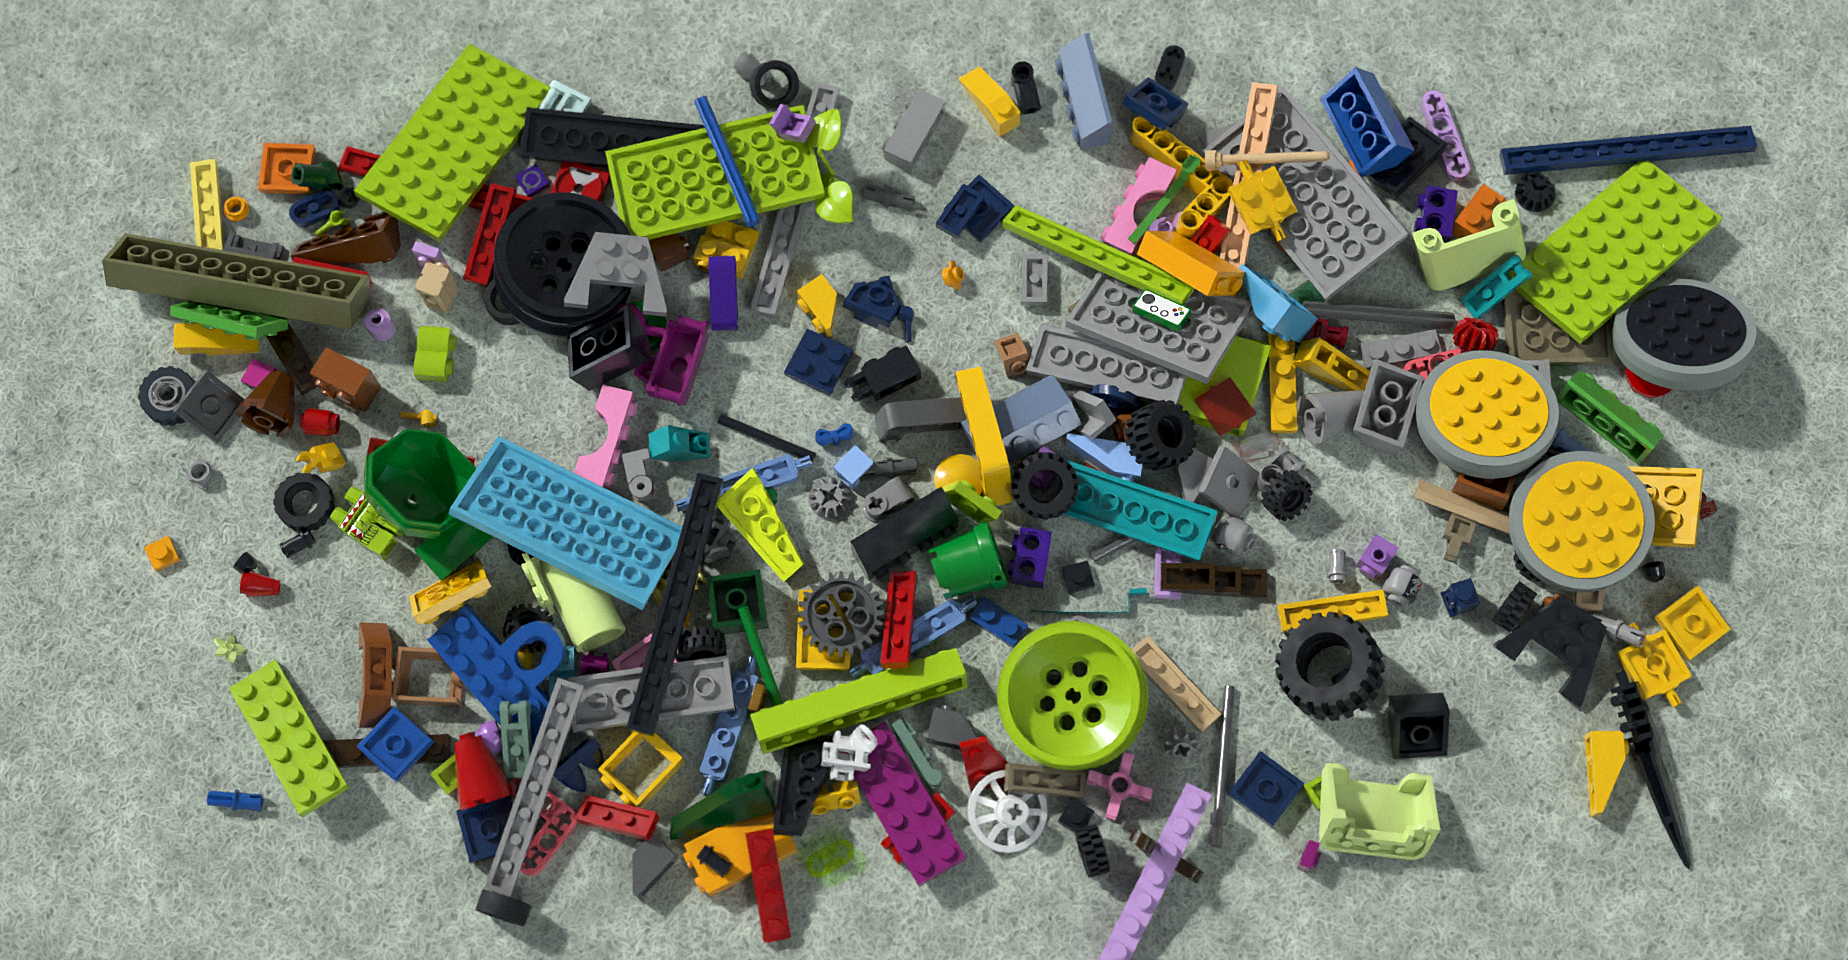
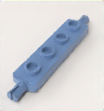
M786 454L720 477L724 480L720 497L754 467L763 485L770 487V489L797 481L798 470L812 466L810 457L808 455L794 461L790 454ZM693 487L689 488L690 497L692 494ZM690 497L675 501L678 512L688 508Z
M971 596L960 604L951 598L914 620L910 656L965 624V612L978 606L974 597ZM883 640L864 650V653H861L862 662L849 669L854 680L867 671L873 675L886 670L881 666Z
M748 656L744 671H733L731 678L735 710L719 712L699 770V773L707 778L701 792L703 795L712 794L717 782L727 781L750 714L748 706L755 683L760 684L761 681L754 674L757 666L755 657Z

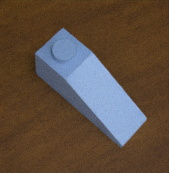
M1067 433L1066 446L1104 473L1139 483L1142 464H1138L1135 461L1136 457L1130 455L1129 451L1131 449L1129 446H1126V443L1099 438L1092 440L1086 436Z

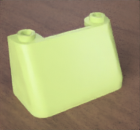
M1514 199L1503 202L1494 208L1492 220L1495 227L1445 244L1442 236L1435 229L1426 228L1412 233L1413 248L1425 283L1431 290L1443 291L1489 276L1516 254L1522 260L1525 259L1526 248L1519 212Z
M1326 763L1322 771L1319 841L1322 848L1330 851L1405 860H1417L1427 854L1440 832L1432 776L1411 773L1403 778L1398 786L1350 780V773L1347 767L1338 763Z

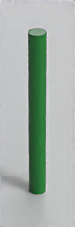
M748 606L738 609L772 705L773 707L781 705L783 701Z

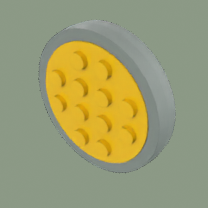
M1470 351L1446 359L1427 376L1417 399V427L1420 437L1428 450L1443 464L1473 477L1504 478L1530 469L1545 456L1554 441L1558 429L1559 405L1550 383L1537 369L1527 362L1501 352Z
M1566 452L1539 463L1526 474L1518 485L1509 510L1510 538L1521 562L1541 581L1565 591L1592 592L1620 583L1630 576L1642 563L1648 553L1654 535V509L1651 498L1641 480L1623 463L1597 452Z

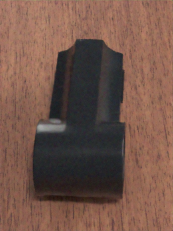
M1019 61L1012 67L1011 84L1014 88L1021 114H1033L1041 110L1034 80V69L1030 63ZM1023 73L1026 74L1028 78L1019 79L1016 77V75Z

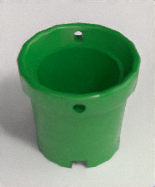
M987 521L974 526L971 532L929 549V554L937 553V557L931 559L939 586L940 588L949 589L948 593L943 594L945 599L989 588L1000 590L1009 587L1005 567L993 532Z

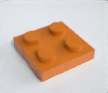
M264 143L258 183L259 192L310 195L311 187H300L297 184H293L290 176L292 174V167L296 163L314 165L316 154L314 144Z

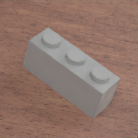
M918 89L915 96L911 95L905 107L907 109L903 117L899 116L897 118L893 135L891 137L888 136L882 146L884 160L909 172H912L946 112V101L921 89Z

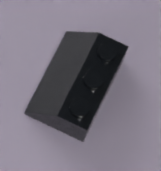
M628 304L571 333V336L567 337L569 378L589 391L650 361L649 339L631 306Z

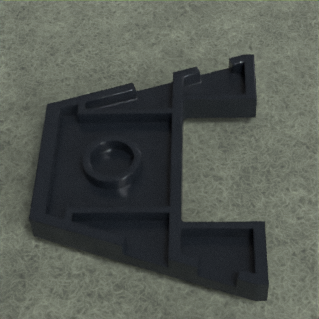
M1560 595L1536 612L1524 624L1514 628L1502 640L1499 639L1495 642L1493 647L1515 661L1531 639L1574 669L1558 693L1576 706L1581 707L1607 627L1573 602Z

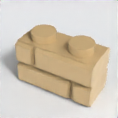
M436 262L435 264L425 263L421 272L422 276H419L415 288L427 308L444 314L449 313L453 304L452 300H455L459 291L454 281L455 277L451 275L450 267L441 262Z

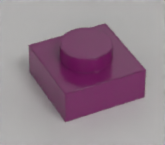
M1309 839L1297 869L1308 872L1311 866L1317 867L1322 854L1317 851L1320 843Z

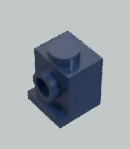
M1471 578L1452 583L1446 591L1440 593L1450 618L1473 611L1481 603Z

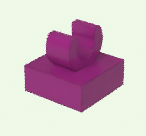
M590 651L587 655L582 654L580 660L581 676L610 672L608 654L603 653V657L594 656L593 651Z

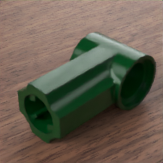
M325 161L318 165L296 163L292 167L291 181L293 184H297V186L321 188V191L328 190L331 192L336 189L340 191L344 187L337 163L334 161Z

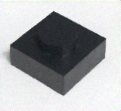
M1088 560L1062 567L1069 594L1095 587Z
M1070 798L1058 823L1075 832L1076 829L1087 827L1095 810Z

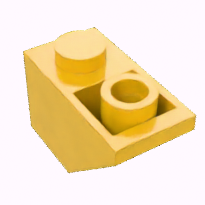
M821 274L797 290L798 301L796 303L804 314L809 313L813 318L811 323L819 334L823 332L829 338L833 331L838 298L836 291Z

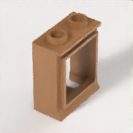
M398 647L397 654H394L392 658V669L395 671L394 681H392V700L396 704L461 708L464 683L453 670L448 698L407 696L412 659L444 661V659L434 648Z

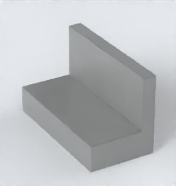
M1081 390L1072 396L1082 411L1078 416L1082 425L1073 429V431L1093 440L1116 421L1103 399Z

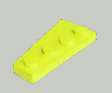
M755 467L750 469L719 498L717 507L783 582H786L805 563Z

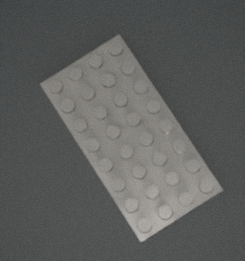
M1282 86L1278 89L1267 153L1327 151L1330 154V158L1325 162L1264 164L1263 171L1275 166L1298 211L1286 217L1280 223L1287 237L1278 243L1322 297L1328 301L1407 239L1409 235ZM1246 116L1203 150L1204 153L1206 150H1217V153L1221 152L1222 155L1239 154ZM1222 165V168H1217L1234 183L1237 165ZM1267 229V230L1271 233V235L1275 238V236H1274V234L1272 233L1271 229Z

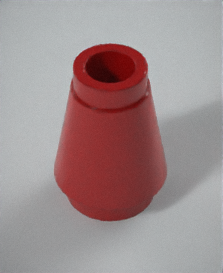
M252 571L243 573L240 581V594H246V597L279 596L281 580Z

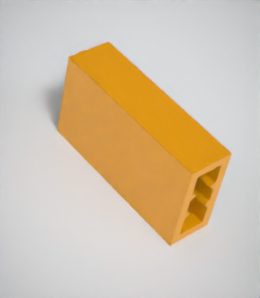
M1146 231L1137 255L1207 296L1236 295L1242 286V279L1245 274L1243 270L1175 231Z
M775 812L716 828L684 844L687 852L683 853V857L689 869L695 867L698 877L694 878L701 893L706 891L708 896L711 897L752 876L745 833L769 828L773 829ZM774 835L778 862L798 853L791 836ZM705 845L709 847L714 846V851L733 863V866L724 878L720 877L719 874L705 864H699L700 860L696 857Z

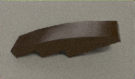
M1161 563V590L1210 596L1267 597V569H1241V566H1215V563Z

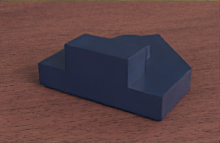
M889 275L879 277V280L866 283L863 281L855 283L843 302V308L854 312L855 319L875 328L879 324L889 328L901 306L898 296H896Z

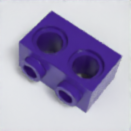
M1427 185L1424 194H1419L1417 209H1421V215L1416 217L1414 232L1429 228L1428 225L1432 224L1438 228L1437 231L1442 236L1444 244L1450 242L1458 190ZM1436 201L1440 203L1442 207H1435L1432 205L1431 202Z
M1020 527L1019 535L1014 534L1012 550L1016 551L1015 560L1010 559L1007 575L1012 576L1011 584L1043 589L1052 532ZM1033 540L1038 544V547L1034 550H1029L1024 546V543ZM1028 565L1034 569V572L1031 575H1024L1020 572V568Z

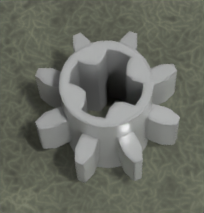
M1187 726L1172 727L1169 734H1164L1165 752H1172L1174 759L1189 758L1192 751H1197L1196 733H1189Z

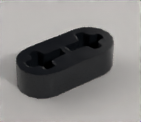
M1171 45L1165 48L1155 73L1154 81L1169 91L1175 87L1184 64L1185 52L1181 47ZM1173 53L1177 54L1178 59H1175L1174 64L1170 65V56ZM1166 71H1169V80L1167 83H1163L1162 78L1165 76Z

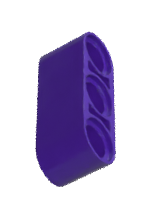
M709 256L712 331L738 330L735 256Z

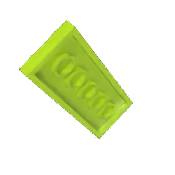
M276 659L229 687L296 811L302 818L350 788Z

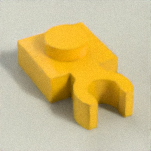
M335 442L313 446L309 452L303 451L295 459L296 462L305 461L307 463L301 470L305 474L312 472L316 467L321 474L341 469L346 464Z

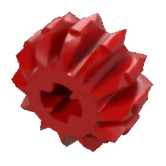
M1466 317L1463 320H1459L1458 325H1456L1453 339L1454 344L1460 350L1467 352L1493 351L1497 346L1499 334L1498 329L1493 327L1491 323H1486L1484 320H1478L1475 317L1472 319Z

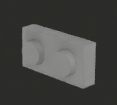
M1022 254L1021 305L1047 306L1048 254Z

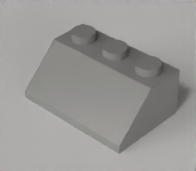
M1374 359L1353 432L1368 447L1391 456L1402 450L1424 377Z

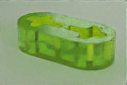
M846 839L834 841L808 857L806 861L807 872L811 877L817 879L828 876L853 860L855 855L854 847ZM842 845L843 848L848 847L850 849L847 852L848 857L846 859L838 856L832 860L831 856L838 852V846ZM827 858L829 859V862L823 865L824 871L819 873L817 869L811 870V867L814 866V859H818L820 862Z

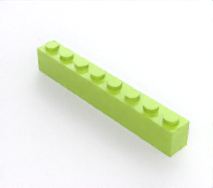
M957 649L942 650L935 655L913 660L910 662L909 668L886 669L880 673L865 675L858 680L840 683L833 688L821 692L816 691L806 697L788 700L772 708L760 709L758 712L750 714L762 754H766L968 688L967 676Z

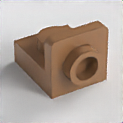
M1015 333L995 340V348L1004 365L1007 378L1025 373L1029 362V355L1019 334Z

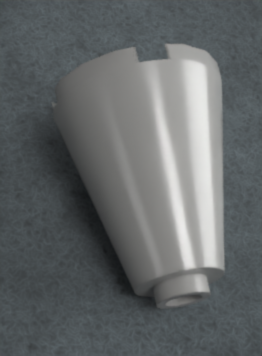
M1364 391L1306 393L1300 396L1297 402V417H1302L1306 425L1300 426L1305 437L1312 444H1322L1354 425Z

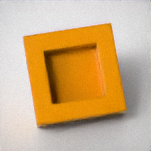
M169 536L144 547L156 572L181 560Z

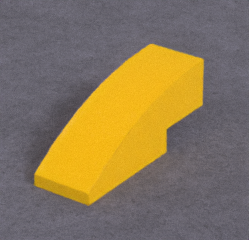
M200 323L174 324L173 348L179 355L206 353L207 356L259 353V340L246 339L245 335L226 334L223 332V329L203 328Z

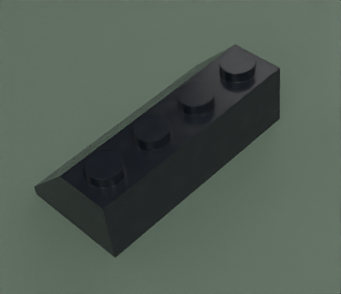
M939 487L850 541L852 555L868 580L883 578L889 573L888 569L892 566L906 564L911 560L912 554L919 550L921 553L926 552L934 546L933 542L941 537L947 539L956 533L958 518L943 488Z

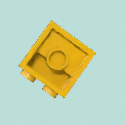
M728 221L708 225L705 234L701 235L693 255L694 264L700 270L709 272V256H735L737 278L743 279L760 233L759 231Z

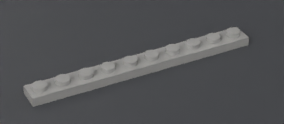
M815 82L806 115L815 118L823 112L836 108L840 88ZM814 148L815 155H816V159H817V163H818V167H819V164H820L821 159H820L819 155L817 154V148ZM809 202L778 210L751 304V313L776 318Z

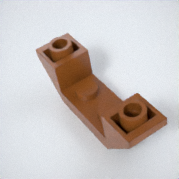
M360 622L359 650H363V697L359 701L358 728L373 729L390 710L392 697V642L387 623Z

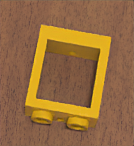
M633 732L598 770L603 775L600 780L610 790L616 787L622 793L619 798L626 805H635L638 808H643L684 765L685 761L656 733H654L653 737ZM645 740L670 765L637 798L612 772Z

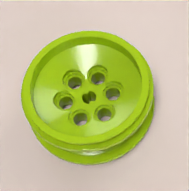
M1056 622L1031 632L1010 652L999 676L997 703L1000 718L1007 734L1027 756L1043 765L1056 769L1085 770L1114 760L1136 739L1144 724L1148 709V684L1137 656L1119 637L1106 629L1086 622ZM1080 662H1084L1088 668L1087 674L1083 677H1077L1074 673L1075 665ZM1053 670H1058L1062 676L1060 683L1057 685L1050 684L1048 676ZM1098 681H1104L1107 684L1108 689L1103 696H1097L1094 692V685ZM1073 689L1075 692L1081 693V699L1076 704L1068 699V694ZM1051 696L1054 698L1056 705L1052 711L1046 712L1042 707V702L1046 697ZM1094 707L1101 711V718L1096 723L1090 722L1087 716L1088 711ZM1067 715H1071L1075 719V726L1069 731L1062 727V720Z

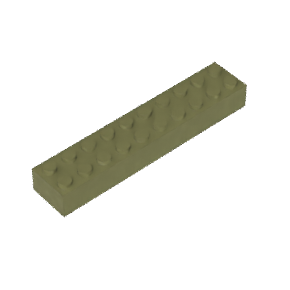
M126 233L102 260L106 286L121 290L138 291L144 294L184 299L195 303L212 304L218 307L235 308L241 311L263 313L269 316L286 317L291 320L326 324L343 329H352L370 302L368 275Z

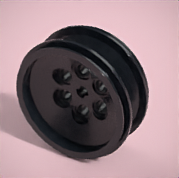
M558 192L541 195L525 202L506 219L495 242L494 280L501 301L519 322L542 334L568 337L571 336V333L604 317L616 305L627 302L632 287L590 283L587 309L564 307L565 296L595 232L630 235L623 221L609 207L585 195ZM554 244L558 246L559 249L556 251H550L546 247L548 245ZM574 247H582L585 251L583 253H575L572 249ZM535 264H541L545 268L541 271L534 270L532 266ZM561 267H566L567 272H561ZM553 286L556 291L548 293L543 288Z

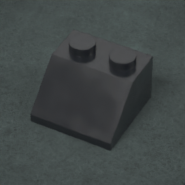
M1443 692L1389 696L1388 721L1393 759L1447 756L1450 709Z

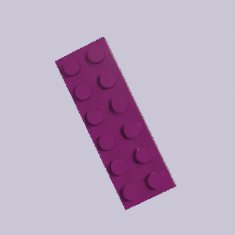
M884 721L870 729L878 743L877 747L868 754L867 764H871L870 769L865 772L854 770L853 775L918 887H921L967 859Z

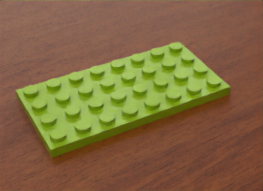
M469 43L354 189L355 196L434 240L441 242L523 134L526 108H539L551 88Z
M803 105L789 108L792 113L806 115ZM776 111L719 124L758 214L818 200L825 196L814 148L809 146L807 141L802 143L781 139L770 126V121ZM705 128L605 151L619 218L623 221L631 236L648 237L649 240L744 217Z
M1637 162L1525 256L1521 264L1525 269L1530 270L1533 277L1515 290L1581 344L1613 317L1620 308L1635 298L1718 227L1723 218L1652 162ZM1513 269L1508 272L1511 279L1517 276Z

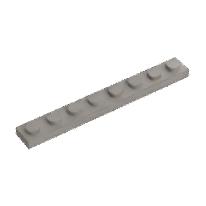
M560 678L556 681L488 875L485 889L512 897L584 691V686Z

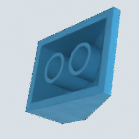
M1241 264L1239 269L1245 272L1243 281L1256 317L1264 322L1262 327L1272 335L1277 334L1286 342L1292 339L1300 343L1318 318L1270 278Z

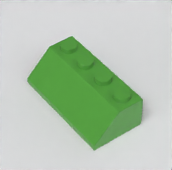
M1581 370L1567 382L1557 397L1558 403L1637 465L1641 464L1664 437L1656 425L1646 422L1634 408L1624 405L1612 391L1602 388L1597 384L1593 376L1583 373Z

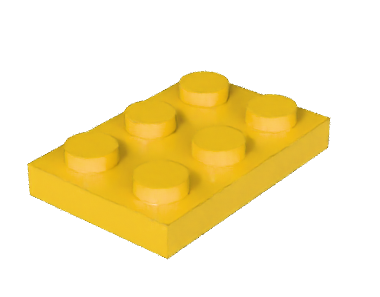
M799 590L798 612L804 611V609L799 607V601H807L803 596V592L812 593V590ZM844 592L839 596V599L843 602H848L852 600V593ZM829 595L828 598L835 606L837 616L842 618L846 629L851 635V627L846 620V614L840 611L833 595ZM821 605L816 609V613L819 615H826L830 611V608L826 605ZM798 618V623L805 619ZM798 624L797 670L849 671L851 656L848 651H844L842 659H840L838 651H835L832 657H829L828 649L818 653L819 644L811 647L809 642L812 637H803V632L807 628L801 629ZM838 627L832 628L829 632V635L833 638H838L843 634V630Z

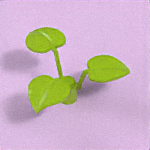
M834 108L813 118L816 124L806 139L809 146L817 148V154L828 170V173L820 175L825 196L816 200L815 209L817 214L826 221L851 223L854 221V196L852 188L846 182L835 177L836 171L831 168L822 150L828 152L834 150L841 139L842 117L840 111Z

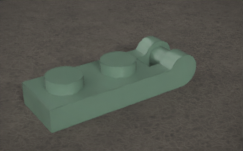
M529 700L519 701L516 704H512L511 701H502L500 703V723L506 778H523L532 753L531 704ZM512 714H518L519 722H512Z
M901 719L892 723V730L927 786L935 790L940 788L942 785V774L939 770L931 768L928 763L931 757L924 746L918 747L914 738L917 735L909 723L905 725Z

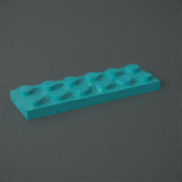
M1068 461L1076 471L1079 480V492L1074 505L1069 508L1068 512L1061 515L1198 562L1201 561L1218 515L1217 510ZM1060 482V484H1059V487H1058V489H1057V492H1056L1055 497H1056V496L1059 494V492H1060L1061 482Z

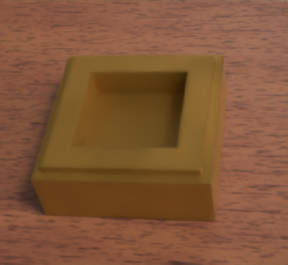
M755 683L748 706L750 714L764 708L768 695L765 685Z

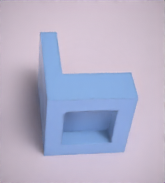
M855 445L833 467L834 474L854 491L860 485V478L873 466V461Z

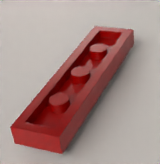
M493 183L490 184L464 272L463 280L465 282L486 287L491 283L494 272L495 242L502 225L511 214L517 194L516 189Z
M916 571L889 573L881 653V666L883 669L909 668L918 578Z
M769 828L745 833L763 942L768 943L791 938L773 829Z

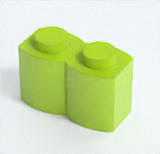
M419 327L417 351L414 361V376L417 380L448 382L449 375L454 374V360H451L452 351L457 349V336L454 335L451 328Z

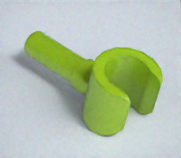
M333 211L330 214V220L317 229L315 234L320 236L334 226L348 225L350 219L344 218L340 220V216L345 211Z

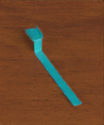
M1130 588V589H1129V594H1128V596H1127V597H1128V611H1121V612H1062V611L1030 610V612H1049V613H1129V595H1149V593H1147V588Z

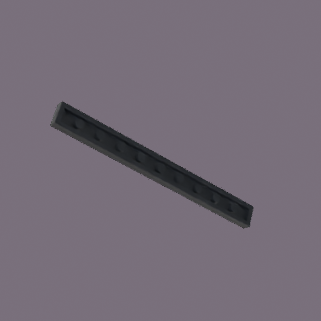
M697 473L626 729L628 731L654 737L724 483L722 478Z

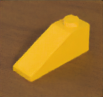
M980 66L959 78L960 83L999 137L1020 125L1021 112L1009 95Z
M1320 337L1302 341L1292 362L1310 376L1345 391H1365L1370 371Z
M1590 731L1584 736L1591 817H1597L1603 813L1625 761V755H1628L1629 744L1628 740L1624 739L1622 731Z

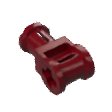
M1317 317V321L1302 340L1320 337L1327 343L1344 349L1348 335V326L1343 328L1329 326V320Z

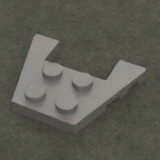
M595 232L565 296L564 307L587 309L589 285L594 283L644 288L643 314L666 316L667 307L648 237Z

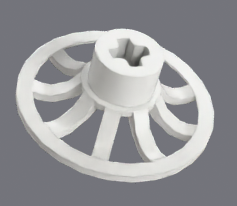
M1000 770L984 777L972 791L968 804V820L972 831L982 844L999 852H1016L1027 848L1040 836L1047 819V803L1045 796L1037 795L1041 809L1028 808L1026 801L1033 794H1022L1020 797H1017L1016 793L1008 792V795H1005L996 781L997 778L1005 777V770ZM988 783L999 799L997 802L979 795ZM976 802L993 808L994 813L975 818ZM1028 815L1040 816L1035 831L1025 822ZM997 820L998 823L986 838L978 825ZM1019 826L1029 838L1016 845L1015 828ZM1006 827L1008 846L994 843L996 836Z

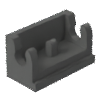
M230 232L222 250L280 260L285 247L276 242L273 244L243 238L236 235V233Z

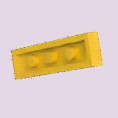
M1268 332L1267 341L1268 345L1271 346L1268 355L1270 433H1297L1295 365L1292 363L1295 358V342L1292 339L1286 342L1277 334L1272 335Z
M1383 590L1277 605L1281 633L1287 632L1291 627L1296 629L1300 626L1298 621L1303 618L1309 621L1313 619V614L1320 612L1324 617L1327 616L1328 612H1337L1340 617L1345 614L1351 616L1354 621L1359 622L1388 617Z

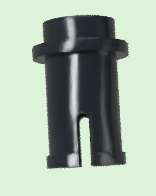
M302 529L299 531L300 534L279 544L286 558H290L307 547L309 549L313 547L312 544L316 543V540L309 529L305 531Z
M705 845L696 857L700 860L699 864H705L719 874L720 877L724 878L733 866V863L714 851V846L709 847Z

